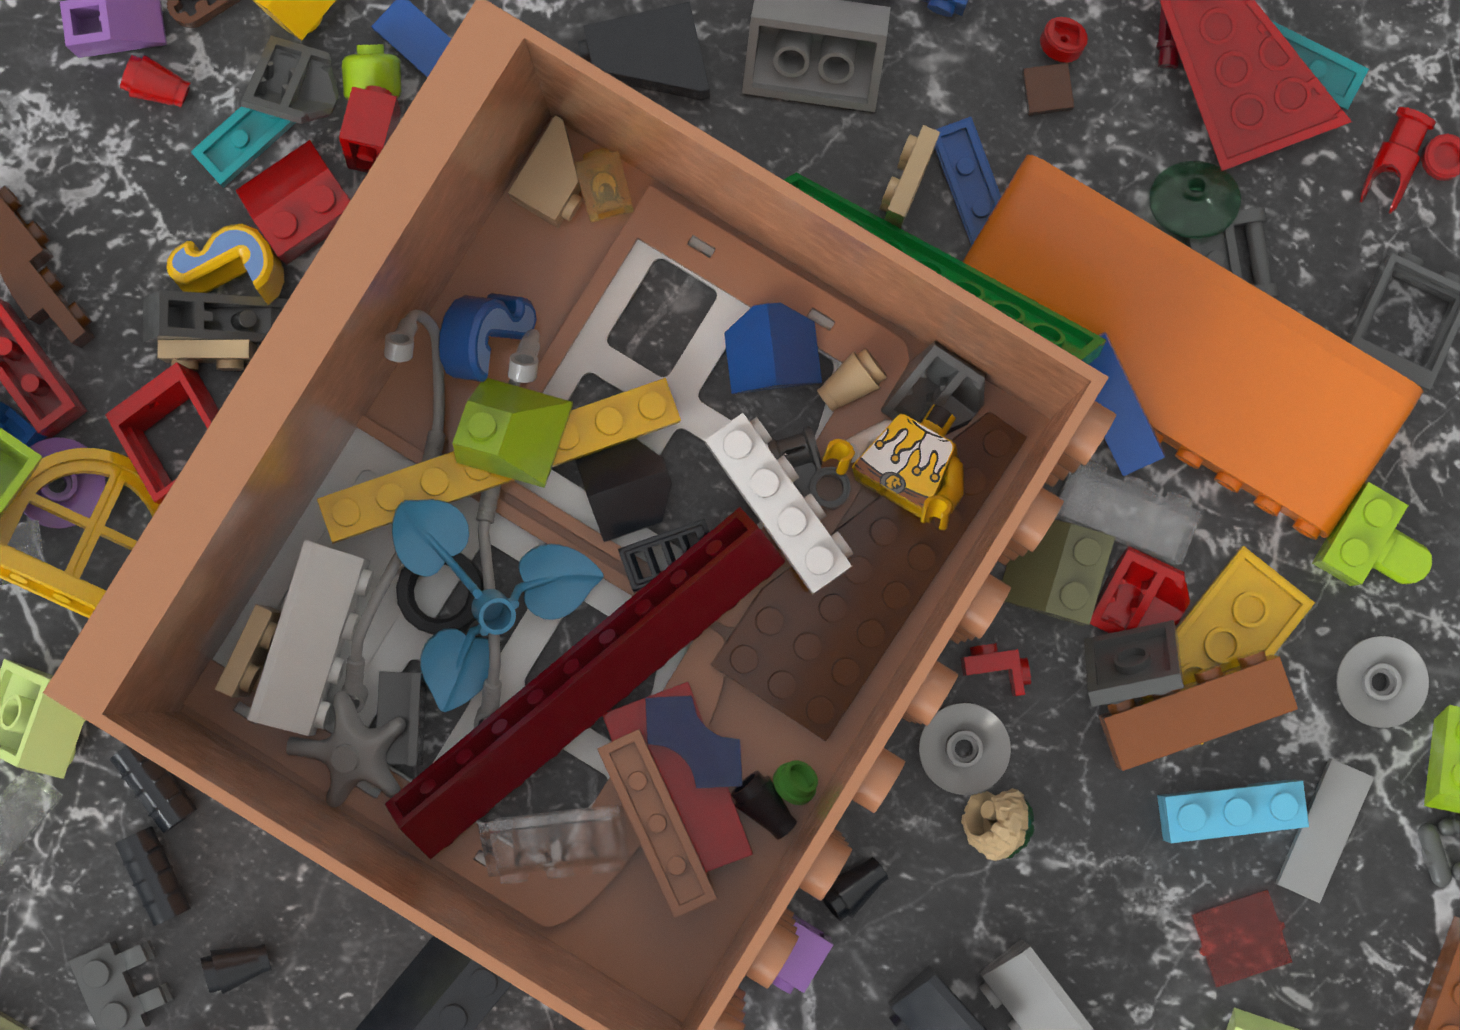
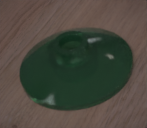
M1185 161L1168 167L1157 176L1150 190L1149 204L1154 218L1163 228L1181 237L1200 239L1223 232L1235 221L1240 210L1241 194L1234 178L1225 170L1221 171L1219 166L1204 161ZM1190 190H1199V191H1202V192H1200V193H1194V192H1192V191H1190Z

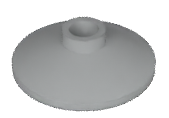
M1377 636L1358 642L1345 654L1337 671L1336 684L1339 698L1351 716L1359 722L1372 727L1390 728L1409 721L1420 711L1428 695L1429 675L1425 662L1411 645L1394 637ZM1377 673L1384 675L1386 678V686L1381 691H1377L1372 686V678Z
M971 703L953 704L939 710L929 725H925L919 741L920 761L928 777L940 788L959 795L977 794L992 787L1005 773L1011 755L1010 738L1002 721L990 710ZM960 740H967L972 745V752L967 757H959L955 752V746Z

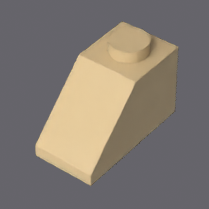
M555 115L508 194L513 202L559 228L563 219L572 220L583 198L579 196L581 186L564 121Z

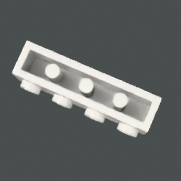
M742 413L706 438L705 444L811 594L814 595L851 569L852 565L847 559L853 555V552L838 531L830 536L820 520L826 517V514L813 495L810 493L803 498L793 484L794 481L799 479V476L786 457L783 455L776 460L766 446L772 438L759 419L755 417L749 422L744 413Z

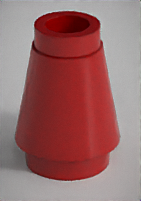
M131 55L120 83V89L128 91L129 97L175 105L182 108L191 86V82L183 80L182 77L146 55L142 58Z

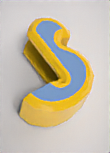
M244 224L222 227L211 235L201 251L193 241H186L177 246L167 259V272L183 292L208 293L248 272L256 290L269 305L280 295L284 283V269L280 258L257 229Z

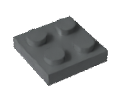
M1174 620L1084 639L1087 688L1092 707L1104 704H1119L1128 699L1148 695H1163L1172 690L1184 688L1178 634Z

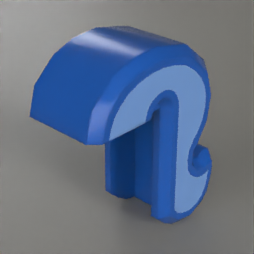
M495 293L489 294L487 298L464 295L455 299L443 317L439 333V357L446 374L457 379L484 382L488 378L491 347L488 344L489 336L521 340L528 330L535 328L536 312L531 301L523 297Z

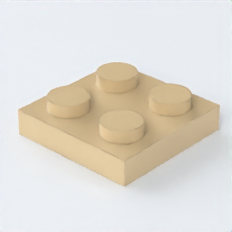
M923 125L918 137L909 135L897 166L898 169L904 172L901 179L891 177L881 201L880 210L887 212L885 220L899 228L904 223L940 134L939 131Z
M255 604L215 690L230 697H249L251 691H257L281 611L273 607Z

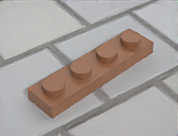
M638 729L597 748L674 918L716 900L717 895L641 730Z

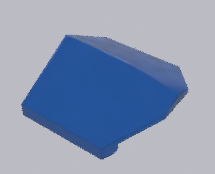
M781 302L752 306L724 332L732 394L822 383L815 322Z

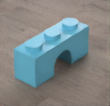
M1290 779L1248 784V786L1229 789L1196 790L1157 795L1163 841L1169 843L1309 827L1304 783L1301 780Z

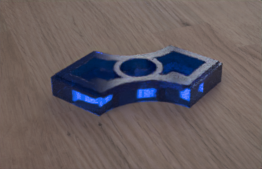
M692 696L645 698L647 743L664 746L678 753L692 770L696 788L743 786L740 739L722 737L708 729L696 713Z

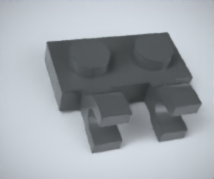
M150 940L122 953L119 952L115 941L68 961L97 1030H141L150 1025L145 1012L175 999L168 982L138 995L127 970L157 957Z

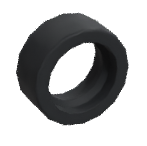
M462 553L452 556L477 587L483 591V576L477 565ZM405 566L401 570L396 585L397 604L404 618L415 628L435 635L437 632L448 628L462 631L475 621L471 609L475 597L469 590L465 606L458 614L446 619H436L427 616L420 610L415 601L414 588L420 575L413 573Z

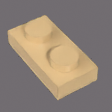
M158 340V359L165 363H171V366L178 362L194 371L198 370L199 363H216V370L241 371L244 370V363H249L257 351V345L250 340Z

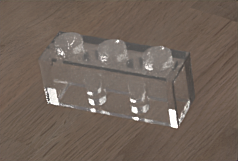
M1091 459L1085 466L1080 464L1074 474L1069 472L1062 481L1057 496L1063 499L1064 503L1056 518L1115 536L1114 541L1171 564L1178 565L1183 563L1202 514L1201 511L1191 508L1193 500L1169 491L1166 497L1150 492L1151 484L1134 476L1126 475L1124 480H1120L1107 475L1109 467Z

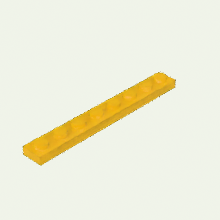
M666 378L571 410L552 467L680 423L681 418ZM453 451L317 498V502L332 544L392 524L395 511L404 500L434 499L452 503L515 481V479L456 463Z

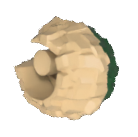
M1013 788L1008 791H1002L998 795H993L989 791L971 795L961 820L969 844L975 847L979 853H983L987 859L993 861L1013 858L1021 849L1027 847L1030 837H1032L1035 826L1032 824L1034 821L1032 807L1024 798V794Z

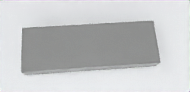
M1329 758L1307 808L1309 827L1298 829L1275 884L1317 903L1321 902L1374 780L1373 776Z

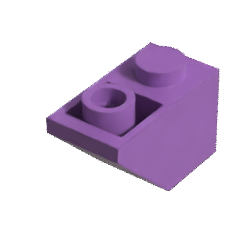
M160 0L60 1L65 44L78 58L167 45Z

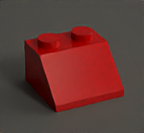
M310 140L235 190L254 223L276 255L286 265L326 239L351 200Z

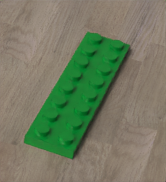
M797 172L784 179L789 184L1088 365L1100 356L1106 339Z

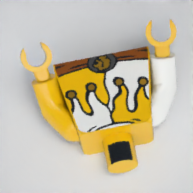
M936 404L932 405L921 423L905 414H899L893 421L884 420L847 440L834 439L829 442L822 458L823 462L832 458L839 460L840 462L836 469V473L839 475H844L850 463L855 462L852 470L857 482L921 518V523H925V521L930 523L933 517L941 519L940 530L947 529L950 514L964 495L963 464L958 458L956 444L945 438L956 418L948 410Z

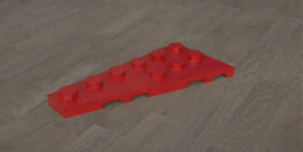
M1159 0L1221 171L1352 122L1255 0Z

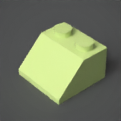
M4 659L0 669V759L18 768L64 779L67 768L75 757L76 743L83 723L86 720L43 693L53 675Z

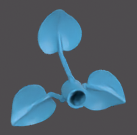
M404 500L398 505L392 521V540L397 556L402 564L417 575L429 577L436 574L446 563L475 597L471 609L479 625L471 627L467 635L455 628H448L437 632L425 643L420 656L422 676L440 711L447 712L465 704L483 689L484 681L488 678L489 643L487 638L475 636L478 634L486 636L488 633L499 635L507 632L515 622V609L519 607L518 600L523 591L524 603L534 615L548 620L560 619L576 610L590 591L603 579L604 575L598 566L581 552L560 544H543L529 550L520 559L518 569L524 582L514 587L510 598H506L502 592L496 589L481 591L452 558V556L463 551L469 539V525L461 511L454 505L441 500Z

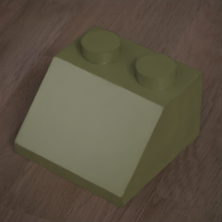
M1054 520L1033 552L1028 550L1023 557L1019 555L1014 562L1010 560L1007 563L1002 582L1009 585L1011 590L1004 602L1077 625H1090L1115 536L1072 523Z

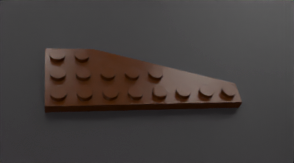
M986 412L951 440L957 446L958 458L964 468V495L950 514L946 530L939 529L941 519L933 517L930 523L926 521L921 523V518L880 495L831 533L833 535L838 531L852 550L853 555L847 559L852 565L851 569L812 595L794 568L790 566L760 589L710 665L824 741H827L1027 437L993 413Z

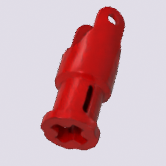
M1398 107L1395 113L1398 117L1397 123L1388 142L1382 143L1360 194V202L1363 203L1374 179L1380 173H1395L1400 178V186L1391 204L1389 214L1395 211L1402 200L1420 160V156L1417 153L1427 131L1433 130L1436 121L1431 117L1408 107Z

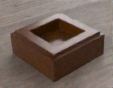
M1068 63L1023 68L1022 76L1028 116L1073 110L1074 101Z

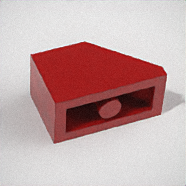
M369 85L365 89L352 87L339 134L340 144L348 169L368 173L400 122L401 112L397 96H393L385 88Z

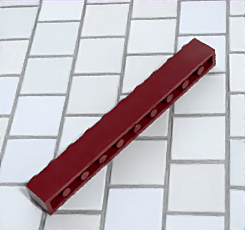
M741 507L736 509L389 799L385 806L398 828L431 860L442 849L452 844L460 834L478 819L484 817L491 808L509 793L520 787L527 778L546 762L556 757L564 747L583 731L593 726L601 716L619 701L626 698L632 690L656 670L662 668L669 659L687 644L698 638L705 629L724 613L734 608L742 598L761 582L771 577L786 561Z

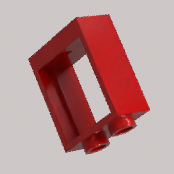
M178 362L174 363L105 414L151 498L157 504L162 503L175 480H170L144 431L189 398L207 429L219 412L198 372Z

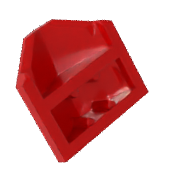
M1128 546L1107 576L1096 601L1090 624L1108 633L1174 620L1176 626L1190 604L1185 572Z

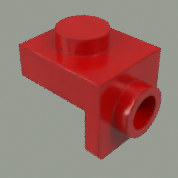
M997 643L970 647L971 656L960 658L963 676L1008 669L1012 696L1025 695L1024 685L1031 684L1027 657L1020 658L1018 649L998 652Z

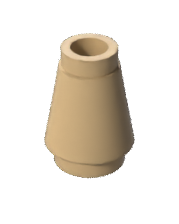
M865 348L858 354L853 351L823 383L824 385L817 389V392L833 412L839 407H843L880 389L879 383L885 380L887 376L872 354Z

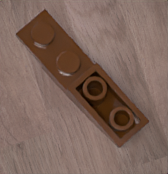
M4 185L0 188L1 277L14 300L29 320L40 325L51 317L72 344L83 348L95 338L94 334L87 327L93 321L76 301L71 304L66 301L59 292L65 287L64 284L48 266L41 270V267L54 257L45 246L51 240L34 220L27 223L17 211L23 206L22 203Z

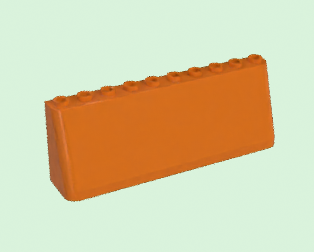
M1026 155L962 261L1097 335L1106 332L1160 444L1163 441L1177 449L1175 457L1195 469H1199L1202 464L1217 473L1214 480L1223 487L1235 493H1238L1241 488L1255 496L1256 499L1253 503L1268 514L1277 517L1279 512L1295 520L1292 527L1313 540H1317L1319 536L1327 538L1331 535L1423 394L1422 388L1412 380L1045 160L1033 155Z

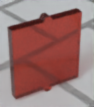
M1267 889L1191 914L1201 943L1198 951L1199 954L1206 958L1215 987L1292 963L1282 933L1285 924L1278 921Z

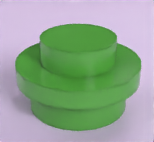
M794 760L779 766L774 772L773 783L776 791L784 800L794 805H805L816 794L818 778L811 766L803 761Z

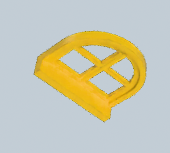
M75 448L59 451L42 458L35 472L0 518V578L90 618L106 590L82 580L80 577L99 536L131 551L137 543V540L105 526L123 486H127L140 497L152 517L160 504L154 503L129 457L104 449ZM73 474H96L109 477L90 519L36 493L54 480ZM28 503L84 528L65 571L8 546Z

